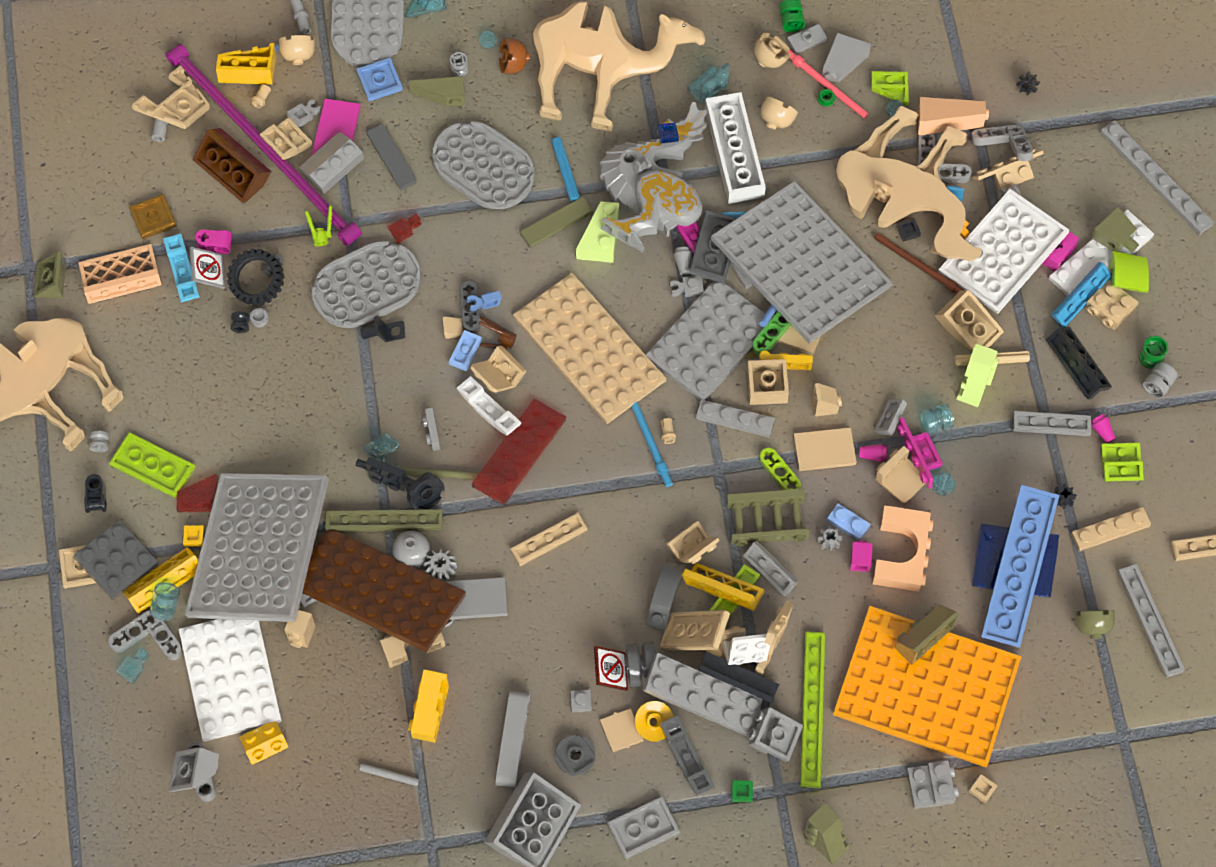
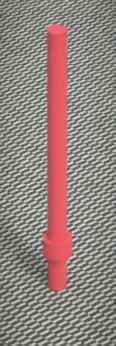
M791 50L788 51V54L791 53L789 59L793 61L792 63L796 67L802 68L826 89H830L836 97L865 119L869 113L808 65L803 57L796 55Z

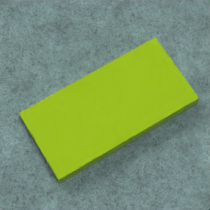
M131 432L127 434L109 462L110 466L175 499L196 468L195 464Z

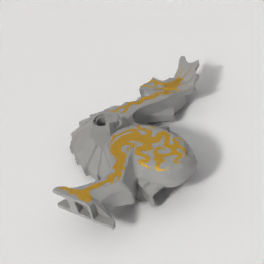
M692 102L685 120L681 119L679 123H674L668 118L665 123L658 126L656 139H650V142H625V144L614 145V148L606 152V156L600 161V167L602 168L600 179L604 181L606 191H609L614 203L618 202L625 210L633 211L636 216L621 220H614L608 217L603 218L601 222L607 225L601 226L600 229L643 253L644 246L639 237L657 234V229L663 231L666 237H669L670 230L677 225L689 226L698 220L702 214V203L696 190L690 183L682 179L683 173L661 168L655 162L660 159L683 160L684 151L694 141L703 139L702 131L707 127V123L704 122L708 112L706 109L699 110L696 103Z

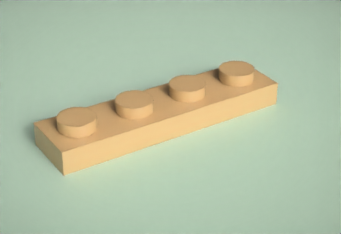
M1141 507L1075 530L1071 533V536L1078 551H1082L1150 527L1151 522L1144 508Z

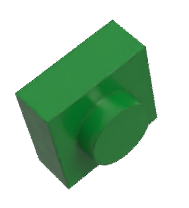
M732 780V802L752 803L753 781Z

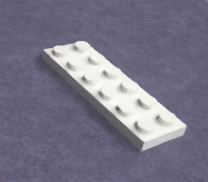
M1127 209L1124 214L1137 229L1133 239L1139 246L1132 253L1126 247H1123L1119 252L1133 255L1153 238L1154 233ZM1092 239L1059 267L1058 270L1052 273L1049 280L1068 296L1098 262H1103L1107 269H1110L1111 250Z

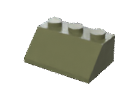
M941 604L936 608L931 607L925 613V618L921 621L918 619L911 625V630L907 634L903 632L898 636L895 649L913 665L955 627L959 616L956 611Z

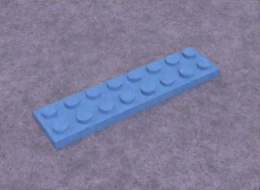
M1020 485L981 638L1020 648L1060 495Z

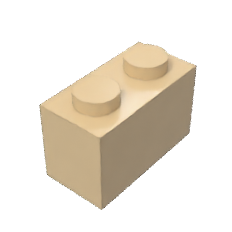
M298 610L296 621L287 622L285 633L292 646L308 648L316 627L312 614Z

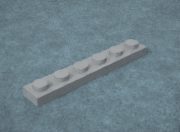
M1137 564L1119 569L1117 573L1164 677L1168 678L1183 673L1185 668Z

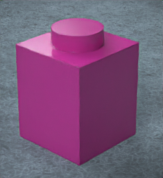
M864 540L853 542L850 571L870 572L872 543Z

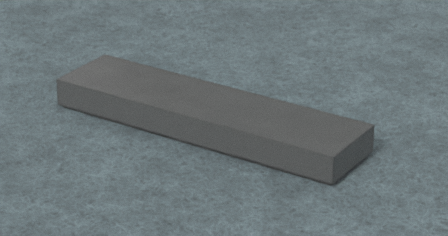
M381 124L367 131V136L400 191L416 184V178L384 125Z

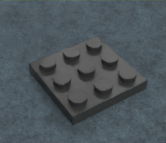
M120 521L116 522L74 554V559L112 600L158 565V561Z

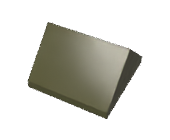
M56 252L37 263L33 297L63 298L66 263L61 252Z

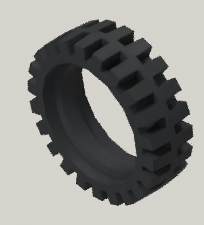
M262 249L245 250L242 255L240 253L237 255L236 260L233 259L231 261L233 265L228 267L230 272H227L229 279L227 284L230 286V291L240 301L248 305L258 306L259 304L262 306L265 305V302L270 303L272 298L275 299L277 292H281L282 289L280 287L284 285L283 279L285 278L284 270L279 261L269 252ZM251 261H265L272 269L273 278L271 284L260 294L251 295L245 293L239 285L241 270Z

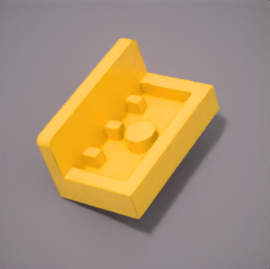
M276 721L266 723L239 737L252 765L288 748Z

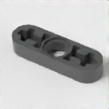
M466 281L460 288L463 329L474 334L480 329L479 309L467 311L465 306L467 304L475 305L474 302L467 303L466 301L468 297L467 288H471V295L477 297L478 290L474 282ZM469 317H473V327H469Z

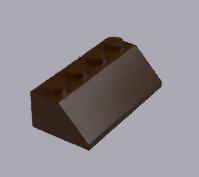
M221 128L206 131L192 159L242 203H246L265 185L272 172Z

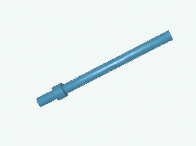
M635 402L631 407L657 465L655 467L657 473L661 475L665 486L670 487L673 483L668 474L667 464L661 458L638 402Z

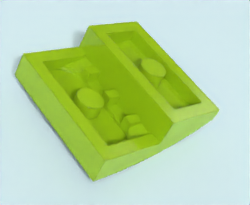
M1111 251L1109 269L1113 270L1111 287L1147 293L1149 289L1147 258Z
M1140 443L1100 445L1104 482L1144 480Z

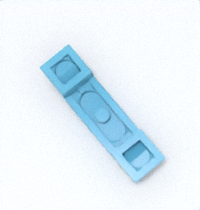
M177 234L163 238L181 302L199 298L196 283L192 281L191 265L182 235Z

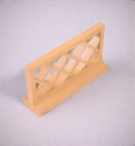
M152 244L78 262L88 304L162 285ZM143 252H150L146 259L139 257ZM123 257H131L127 264L121 261ZM136 260L142 262L138 269L132 266ZM108 261L113 262L110 268L104 267L103 264ZM117 265L124 267L120 273L113 271ZM146 265L153 267V270L142 271ZM94 266L95 268L89 273L84 270V267ZM99 269L106 272L102 278L96 276ZM128 270L135 272L133 275L124 276ZM110 274L116 276L114 280H106ZM92 279L98 281L97 284L88 286Z

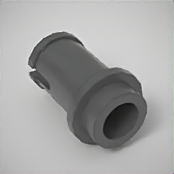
M275 253L273 256L279 261L280 265L282 266L284 261L283 257ZM268 263L261 269L266 276H272V269Z

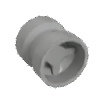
M455 52L450 56V69L454 76L462 77L468 72V59L462 52Z

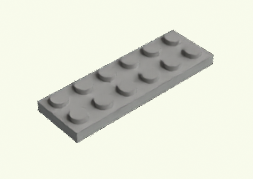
M660 653L654 655L643 691L747 737L755 727V718L760 711L763 699Z

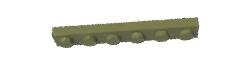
M443 509L326 511L325 530L326 532L327 530H336L338 532L443 530Z

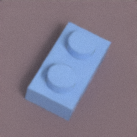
M464 330L449 360V365L467 371L482 341V337Z
M840 504L836 505L827 518L829 523L857 541L862 539L870 527V523Z

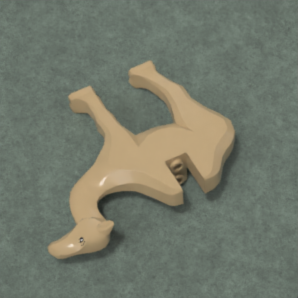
M579 1L571 4L562 13L543 19L537 24L533 32V43L540 63L538 76L542 97V105L539 111L540 116L558 121L562 119V113L555 105L554 85L564 64H567L579 71L596 75L598 85L591 127L611 132L613 123L606 117V108L611 100L613 86L620 80L634 75L649 74L662 70L671 60L676 45L685 43L704 45L705 36L702 30L689 25L684 20L661 14L659 16L660 27L656 46L650 51H642L632 46L623 38L614 13L609 7L604 6L599 29L596 31L591 27L583 28L588 10L587 2Z
M899 106L896 114L883 125L877 127L868 141L857 149L845 153L838 160L836 176L840 186L847 194L849 207L852 213L862 220L874 197L880 202H887L878 219V227L882 228L892 225L913 212H938L943 215L944 222L935 237L930 253L938 254L948 259L974 261L981 255L982 250L979 247H973L960 236L965 224V208L962 202L945 187L938 176V169L943 164L946 153L952 146L964 145L967 134L947 126L937 145L930 151L925 161L918 166H913L900 160L883 158L889 140L905 126L916 125L919 120L917 112Z
M55 318L44 322L28 321L21 323L14 329L17 338L24 343L18 352L21 360L0 344V421L15 415L31 413L43 415L51 424L59 427L65 433L63 444L71 452L85 438L84 432L64 415L49 395V392L62 379L67 368L70 367L83 372L94 379L102 391V405L108 412L123 399L122 391L112 384L104 363L93 355L80 322L68 318Z

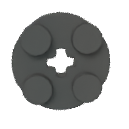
M576 735L563 738L556 750V763L558 767L571 777L587 773L595 763V748L592 742L586 737ZM572 751L581 753L578 760L570 758Z

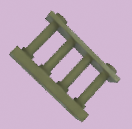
M805 488L727 494V509L732 508L734 510L737 534H732L731 545L746 546L756 541L759 543L787 540L802 542L809 539L810 528H802L800 504L805 501ZM782 504L792 505L795 526L793 530H783L780 507ZM771 505L773 507L775 531L764 532L761 507ZM744 507L754 509L755 533H744L742 509Z

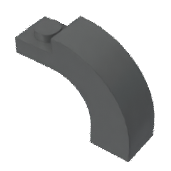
M666 560L655 588L646 625L665 631L686 565Z

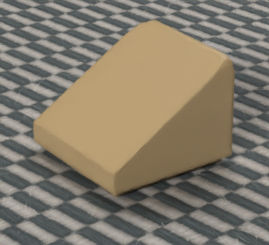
M442 317L445 339L461 337L463 334L462 319Z

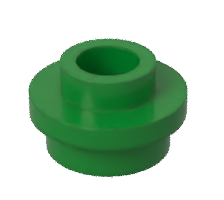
M824 89L819 92L817 101L820 105L829 107L835 102V94L830 89Z

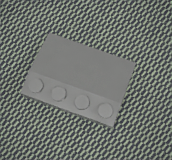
M534 772L524 773L484 843L524 867H546L581 805Z

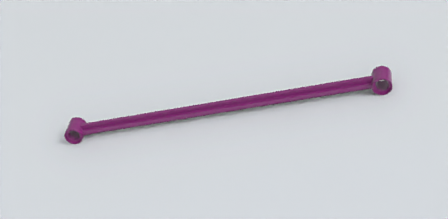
M179 43L166 52L165 56L174 67L179 64L328 219L330 205L286 159H281L260 137V132L188 59L190 55L187 49ZM332 208L331 223L339 230L337 232L339 239L348 246L359 238L362 232L354 222L347 224Z

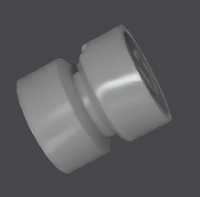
M1158 362L1152 369L1151 374L1143 382V388L1150 395L1156 398H1163L1169 390V386H1172L1177 379L1178 374L1170 365Z

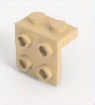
M502 345L496 347L487 361L472 364L470 367L474 375L481 379L490 391L495 393L515 388L527 371Z
M905 446L900 450L896 449L889 457L890 460L887 463L882 462L878 466L875 479L903 504L907 503L925 485L920 480L918 467L915 468L908 459L909 450Z
M695 521L665 544L678 563L694 564L702 558L701 555L703 553L714 550L717 547L716 543L720 539L718 537H709L699 521Z

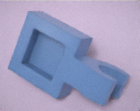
M489 291L484 293L481 298L475 295L468 296L466 301L467 303H475V305L470 306V311H476L479 308L484 310L499 306L502 296L500 291Z

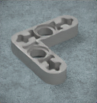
M1006 125L972 131L971 142L974 145L983 146L1009 142L1019 161H1030L1033 158V147L1021 125Z
M934 134L919 135L918 165L925 161L921 155L923 153H930L935 147ZM924 138L929 140L928 147H925ZM943 163L938 169V176L944 183H966L970 180L972 174L971 168L964 164ZM947 170L950 174L949 176H942L940 171ZM961 171H964L966 175L962 176Z
M153 610L143 613L113 633L108 640L109 646L114 652H122L150 634L169 660H177L182 655V648L159 614ZM148 618H155V623L152 624L151 622H149ZM141 622H143V624L145 625V627H146L145 630L143 629L142 625L140 624ZM133 627L140 628V633L136 636L129 634L130 629ZM160 631L167 632V637L163 640L157 639V634ZM126 633L130 640L127 641L123 634ZM116 639L121 641L120 646H118L117 644L115 645ZM170 642L171 646L174 649L176 648V653L170 652L166 644Z

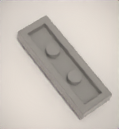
M758 541L754 542L744 554V557L783 596L788 595L798 583V580Z

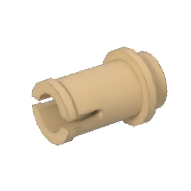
M264 84L260 85L257 94L252 97V105L254 107L262 108L265 106V100L271 92L270 87Z
M665 418L660 421L663 434L661 439L665 444H672L676 439L671 418Z

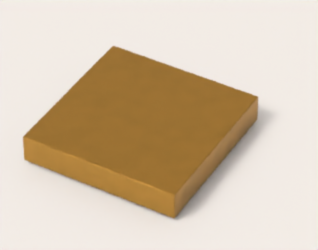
M164 194L129 206L142 240L177 227Z

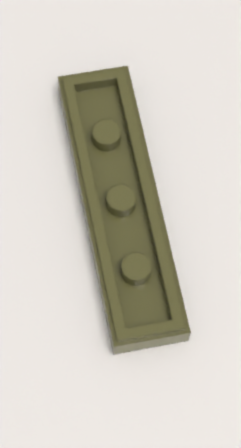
M581 197L521 230L520 235L529 248L591 215L593 210L584 197Z

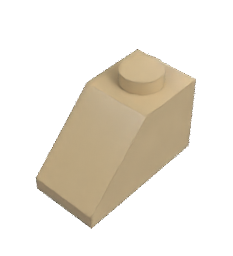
M819 383L814 385L812 402L815 416L838 414V409L842 406L841 396L837 395L836 389Z

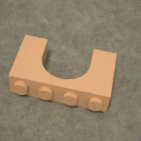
M884 505L880 530L900 533L909 537L915 544L916 555L911 560L903 563L877 560L873 585L917 592L920 591L921 585L925 586L926 574H923V568H927L929 556H925L926 549H930L931 538H928V531L932 532L933 520H930L931 513Z

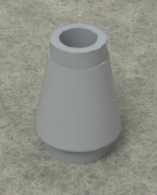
M689 247L676 248L673 256L680 275H689L692 252L689 250Z

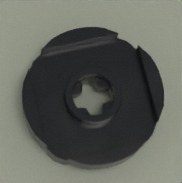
M426 472L413 483L407 485V500L416 510L418 508L428 510L434 507L442 498L440 494L442 491L444 492V484L438 476L432 475L431 472Z

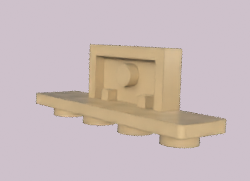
M1033 148V158L1044 154L1043 150ZM1016 156L1009 158V162H998L993 165L994 168L987 170V168L977 171V175L972 176L973 180H981L994 175L1000 191L1002 188H1009L1012 184L1017 185L1034 178L1029 161H1019Z

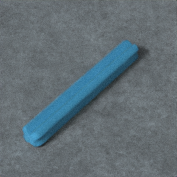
M556 137L552 139V145L571 202L579 199V193L562 139Z

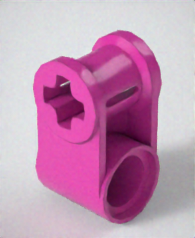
M204 229L196 233L195 239L198 249L218 254L230 253L232 243L231 232Z

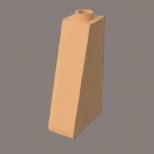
M920 97L918 135L942 133L947 126L958 130L984 127V122L989 117L986 101Z

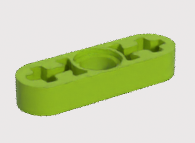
M765 448L761 451L760 463L782 490H790L788 488L789 483L791 485L796 484L795 489L801 488L800 480L774 449ZM766 454L767 456L772 455V462L769 459L765 460ZM783 468L786 473L783 476H778L775 474V470Z

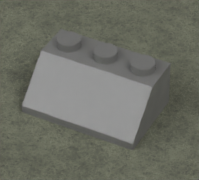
M339 131L303 163L299 169L325 194L364 159V155L350 138Z

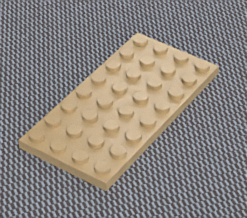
M573 273L513 314L516 322L606 424L666 382V377Z

